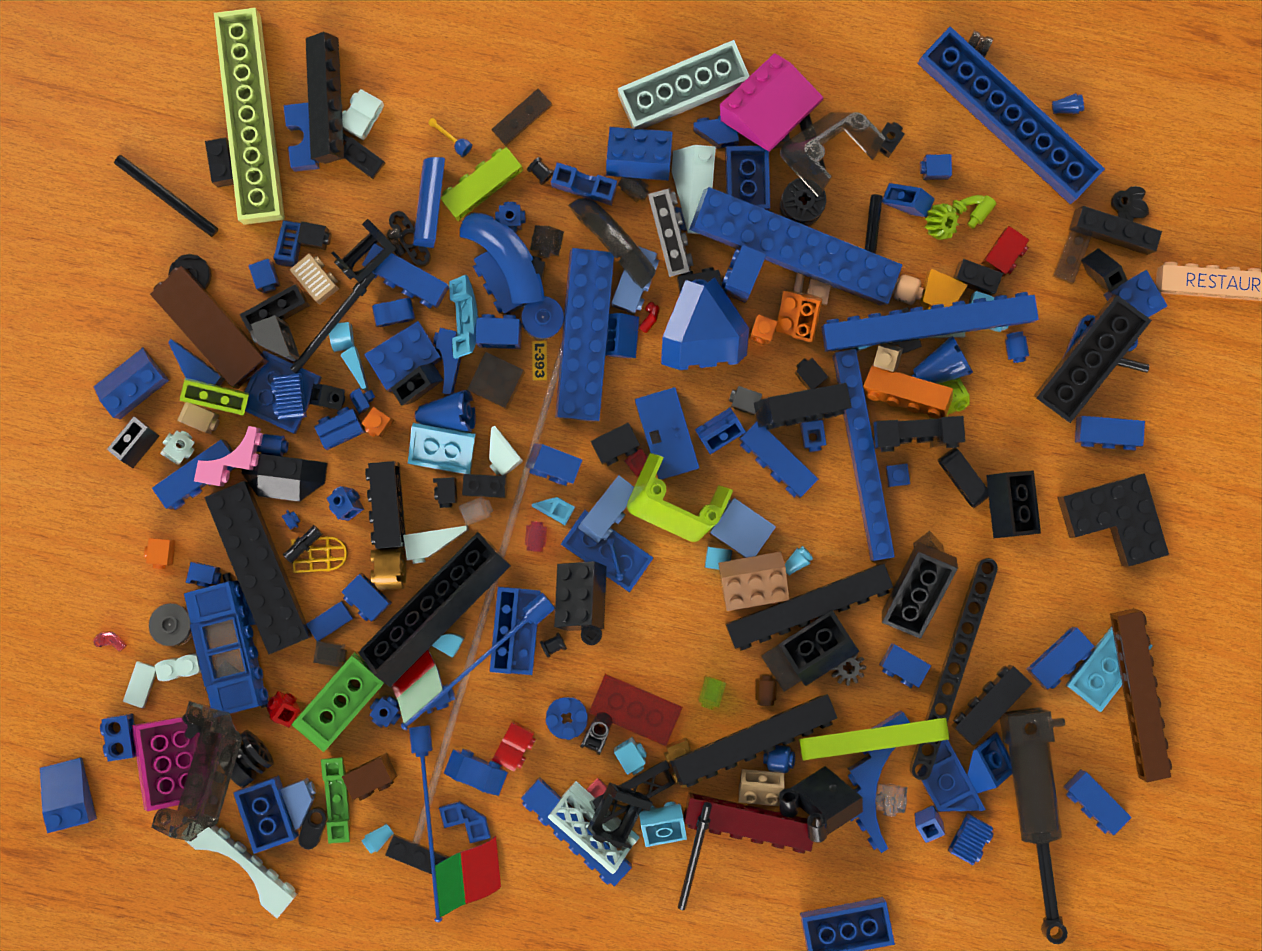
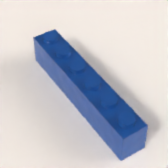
M540 777L522 795L523 806L530 812L534 810L539 815L537 818L543 825H550L554 829L553 834L559 840L563 841L564 839L570 844L568 848L575 855L578 856L580 854L585 859L584 863L591 870L596 869L601 874L599 877L607 885L611 883L615 887L632 868V864L624 858L617 871L612 874L552 822L548 816L561 797ZM556 813L562 820H566L564 813ZM570 813L572 821H578L577 815ZM574 827L575 831L582 835L580 827ZM587 829L588 835H592V833ZM590 841L591 845L598 849L597 842ZM604 842V848L611 850L609 842ZM607 855V859L614 865L613 856Z

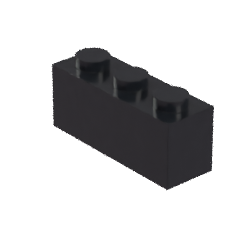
M294 284L241 313L240 316L250 333L253 330L251 324L274 315L284 321L310 305L301 288Z

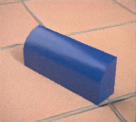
M430 157L423 160L413 240L414 246L434 248L445 163V158Z

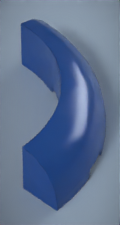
M476 212L467 215L460 227V237L480 244L495 258L506 277L512 303H532L545 300L540 274H536L531 262L533 257L519 236L506 224L499 223L490 215Z

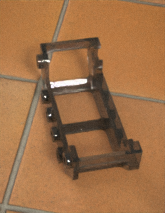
M189 701L186 719L191 724L202 726L180 803L177 810L162 808L157 811L151 828L170 838L186 841L194 840L198 837L197 834L208 827L212 828L218 823L242 741L240 733L236 731L231 721L232 717L229 712Z

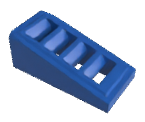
M283 220L273 257L277 265L293 267L297 264L301 246L297 240L301 223ZM287 229H288V230H294V231H297V232H296V234H294V233H288V232H286V231H287ZM285 238H290V239H295V240H294V241H287V240H285ZM284 246L291 247L292 250L284 249Z

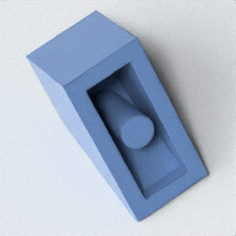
M308 778L280 789L295 830L303 825L315 799L316 789L313 782H309Z

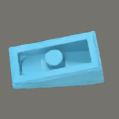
M353 346L341 353V357L360 387L364 391H368L369 388L359 352Z

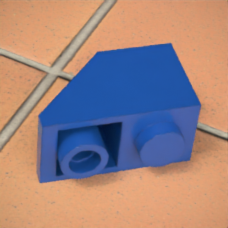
M721 116L713 120L700 118L693 124L694 132L711 145L716 146L717 149L726 148L727 146H738V132L721 122Z

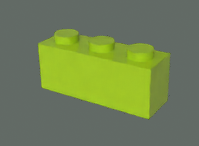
M185 378L179 401L244 415L249 393Z

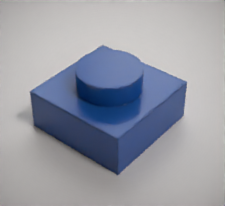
M908 464L885 466L888 487L910 484Z

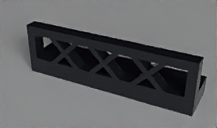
M667 760L619 786L628 789L634 788L633 790L636 791L637 786L641 783L650 785L646 796L651 798L676 783L668 770L670 766ZM664 772L668 783L663 786L654 784L656 775ZM604 794L589 802L594 812ZM615 800L614 803H611L613 806L611 815L605 817L602 824L627 811L629 805L617 804L618 800ZM616 807L621 808L620 810L615 812Z

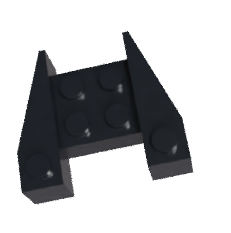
M964 416L909 421L887 420L873 423L875 449H881V452L894 451V448L901 444L912 443V440H917V443L930 442V448L939 446L956 448L959 447V443L965 442Z

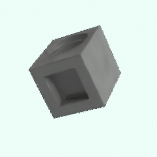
M738 386L737 390L732 389L729 402H732L731 408L755 415L754 402L760 401L762 394Z

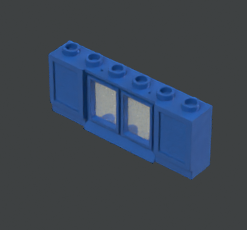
M228 581L184 593L191 622L190 628L213 718L268 704V691L263 684V671L259 667L257 659L258 650L254 646L252 638L253 629L249 625L247 617L248 608L244 605L243 591L239 581Z

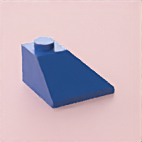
M997 732L993 733L973 750L967 775L976 793L997 788L1017 770Z

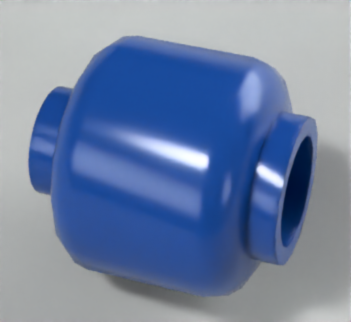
M775 745V750L764 754L763 763L767 764V768L771 772L788 773L790 769L794 768L795 752H792L789 746Z

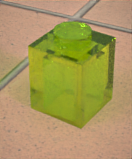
M705 675L698 701L702 702L701 706L712 710L714 706L719 708L726 682Z

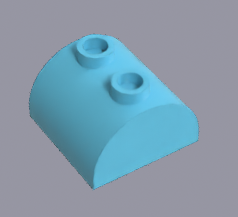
M667 802L664 804V807L655 808V806H651L650 811L643 809L640 812L639 818L645 847L687 840L681 804Z

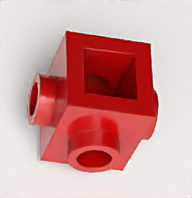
M277 691L275 696L269 699L266 707L270 719L277 724L290 728L301 712L296 701L297 698L288 692L284 694Z

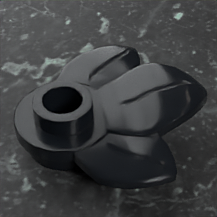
M1131 186L1126 191H1118L1113 195L1111 205L1118 212V217L1133 222L1134 218H1144L1149 215V208L1146 202L1142 200L1146 193L1143 188Z

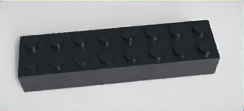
M243 481L204 497L268 654L275 653L311 638L312 635L306 625L307 623L249 483Z
M477 532L358 653L372 673L391 687L511 565L486 538Z

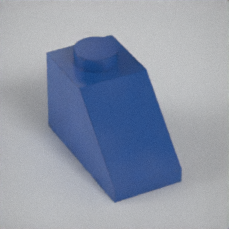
M889 183L882 203L907 214L927 218V211L931 209L935 198L922 188Z

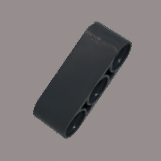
M952 448L938 459L940 466L972 508L977 507L989 498L988 488L957 448Z

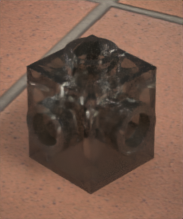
M535 225L530 250L537 252V256L549 259L550 256H559L564 231L551 226Z

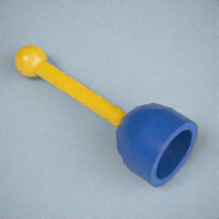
M434 118L429 120L431 127L437 128L455 143L454 147L457 154L465 157L470 152L472 143L464 138L455 139L438 125Z

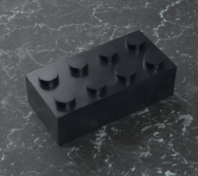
M847 383L772 396L754 402L758 428L766 426V430L785 425L792 426L802 422L817 421L822 418L837 417L838 415L845 414L844 410L852 408Z
M395 461L368 463L369 468L365 469L366 480L370 481L367 498L368 502L372 503V511H369V520L374 526V532H371V543L375 545V549L405 547L403 535H406L400 463Z
M917 541L882 610V623L921 639L958 569L957 558Z

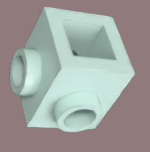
M176 431L174 434L169 433L163 441V444L166 446L160 454L176 465H179L184 458L188 460L195 450L192 448L195 442L191 440L192 436L185 431Z

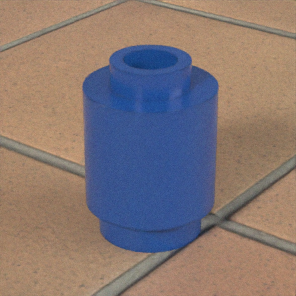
M1023 331L1007 334L1005 344L1008 360H1013V363L1026 361L1025 357L1029 356V350Z
M263 434L262 443L260 446L258 445L257 452L282 457L284 453H287L289 443L285 440V436Z

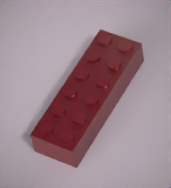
M691 792L688 793L683 818L684 823L688 824L690 829L697 830L696 823L698 816L701 815L703 804L709 802L712 804L708 829L712 834L721 835L722 832L729 833L731 838L742 840V837L751 838V842L763 844L764 841L770 842L773 847L784 849L785 846L792 847L793 851L805 854V851H812L813 841L808 838L807 818L799 816L785 817L777 811Z

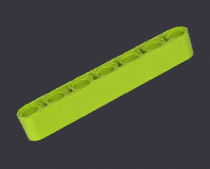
M941 718L799 739L803 761L949 740L950 737L947 719Z

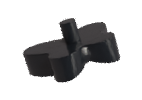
M184 714L182 716L183 722L187 725L184 733L186 738L191 739L197 733L205 732V727L202 725L204 720L202 715L194 717L190 714Z

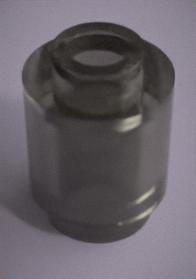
M622 177L618 183L621 191L635 202L639 200L644 201L650 192L648 190L649 185L640 178Z

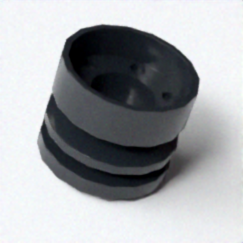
M806 177L797 178L790 182L781 196L779 204L780 214L785 218L808 227L816 223L824 211L827 201L822 185L814 179ZM801 197H805V200L807 201L806 205H803L802 201H799L801 200Z
M245 730L241 733V737L238 736L234 739L235 746L228 744L216 753L222 769L234 783L242 788H245L256 779L255 771L262 774L266 771L265 767L270 768L274 764V760L267 747L249 730Z

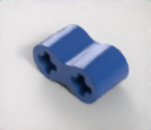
M411 298L379 303L372 306L376 327H385L415 320Z

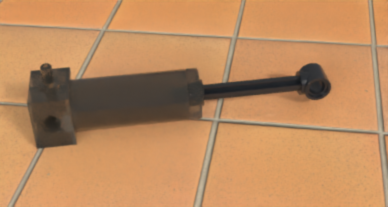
M1042 707L1006 711L1000 717L1003 742L1009 745L1021 840L1036 844L1046 914V917L1043 918L1041 931L1051 943L1061 944L1066 940L1068 932L1063 925L1062 917L1058 914L1049 842L1062 838L1049 742H1055L1053 728L1065 726V719H1052L1051 711ZM1053 927L1059 928L1056 935H1050Z

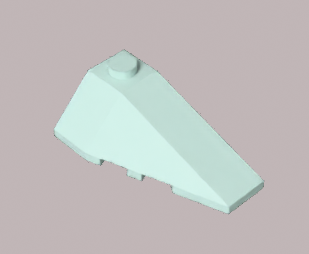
M692 145L673 151L671 173L682 208L687 233L698 234L689 229L703 190L713 187L716 146Z

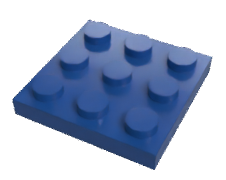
M263 351L262 354L269 362L251 377L244 391L249 393L245 411L296 434L303 417L285 420L278 419V415L275 416L273 410L276 396L271 391V382H274V376L295 374L290 370L293 364ZM301 368L297 374H301L303 378L307 411L310 405L313 384H319L322 377Z

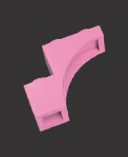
M248 426L241 444L232 453L223 458L212 461L198 460L194 481L224 486L229 480L230 471L227 470L228 466L253 470V467L257 466L259 454H256L258 445L260 446L262 443L263 433H260L261 429Z

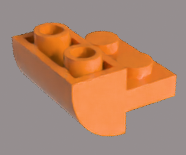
M784 290L776 332L792 335V338L814 342L822 298L812 294Z

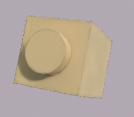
M887 343L880 344L873 366L894 372L898 369L903 348Z

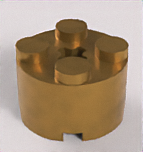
M403 547L371 550V562H374V570H371L370 574L371 583H374L375 588L378 590L405 588L403 583H406V560L401 559V554H405Z

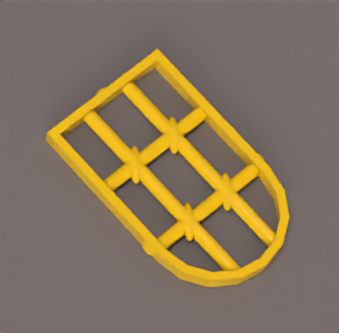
M325 536L318 538L317 540L326 539V547H314L311 545L308 551L309 559L295 560L293 563V573L329 572L340 568L347 559L346 546L341 540L334 537ZM291 539L292 545L294 544V541H296V539ZM329 539L338 541L341 546L329 545ZM344 549V557L332 558V556L330 557V550ZM324 550L327 553V558L314 559V557L312 558V551ZM343 560L337 567L331 568L330 561ZM313 562L327 563V569L313 570ZM296 563H307L310 570L296 571Z

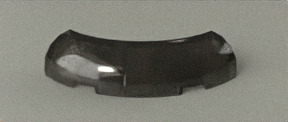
M582 198L568 205L579 221L598 237L607 250L616 259L618 257L621 258L618 262L633 282L641 289L644 288L651 281L656 270L624 229L594 200Z

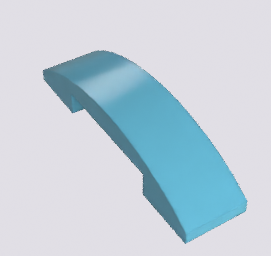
M467 275L449 281L450 300L455 302L457 337L452 338L453 358L455 359L473 353L476 345L478 311L473 288Z

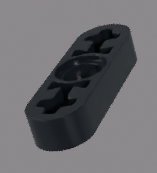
M401 211L393 212L389 217V224L410 258L417 266L423 267L428 265L431 260V254L427 247L418 246L422 254L426 252V255L424 256V261L416 260L418 255L414 248L417 246L406 244L404 241L407 234H414L415 231L410 220ZM395 218H404V220H402L403 225L405 226V228H407L408 226H410V228L405 229L401 234H399V232H401L402 229L398 224L394 225V223L396 222Z

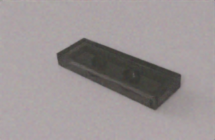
M537 89L491 130L507 146L552 106V103Z
M1070 230L1052 277L1070 284L1074 283L1082 263L1081 259L1084 258L1091 236Z

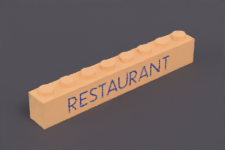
M1165 262L1164 265L1157 268L1156 287L1160 293L1262 301L1261 269L1251 268L1248 271H1240V267H1227L1226 270L1219 269L1217 265H1207L1206 268H1200L1198 264L1177 266L1178 263Z

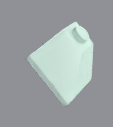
M493 426L490 437L489 460L492 462L490 468L496 475L501 474L505 476L521 464L523 460L499 429Z

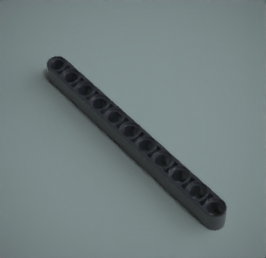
M986 558L980 560L975 567L925 721L946 718L948 723L997 573L998 566L993 559ZM983 563L990 564L991 572L989 574H985L982 571ZM978 582L982 583L985 587L983 594L975 591V585ZM971 602L978 605V612L976 614L970 613L968 609ZM965 622H968L972 627V631L969 634H965L962 631V625ZM958 642L963 643L965 646L963 654H958L955 651V646ZM953 662L959 667L958 672L954 675L948 670L949 665ZM944 683H949L952 686V691L948 695L942 692ZM938 703L945 705L946 709L942 715H938L935 711ZM941 741L928 742L932 746V752L929 755L922 753V747L927 743L917 744L909 769L913 777L918 780H925L930 776ZM918 764H923L926 769L925 773L921 776L915 773V768Z

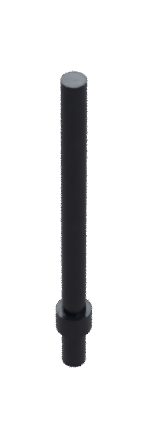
M373 272L363 281L355 284L352 288V293L292 365L290 370L295 374L299 372L359 296L365 294L366 288L376 277Z
M709 802L703 804L701 815L697 819L696 826L698 828L678 903V909L680 910L686 909L704 835L710 825L711 819L709 816L712 804Z

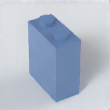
M733 498L732 501H728L720 521L709 533L747 558L758 554L776 526Z

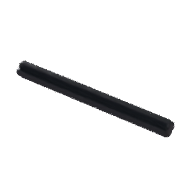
M122 155L117 156L114 164L209 236L213 237L217 233L218 228L125 157Z

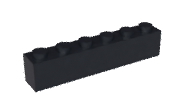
M321 32L305 38L311 160L327 164L344 159L339 38L329 33Z

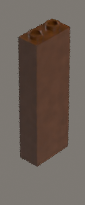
M180 266L173 269L164 282H159L153 288L154 291L150 295L233 388L239 389L269 362L186 268Z

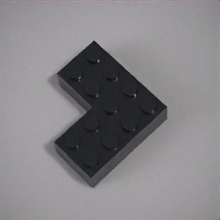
M1145 473L1057 497L1069 538H1076L1110 528L1121 566L1129 567L1169 555Z

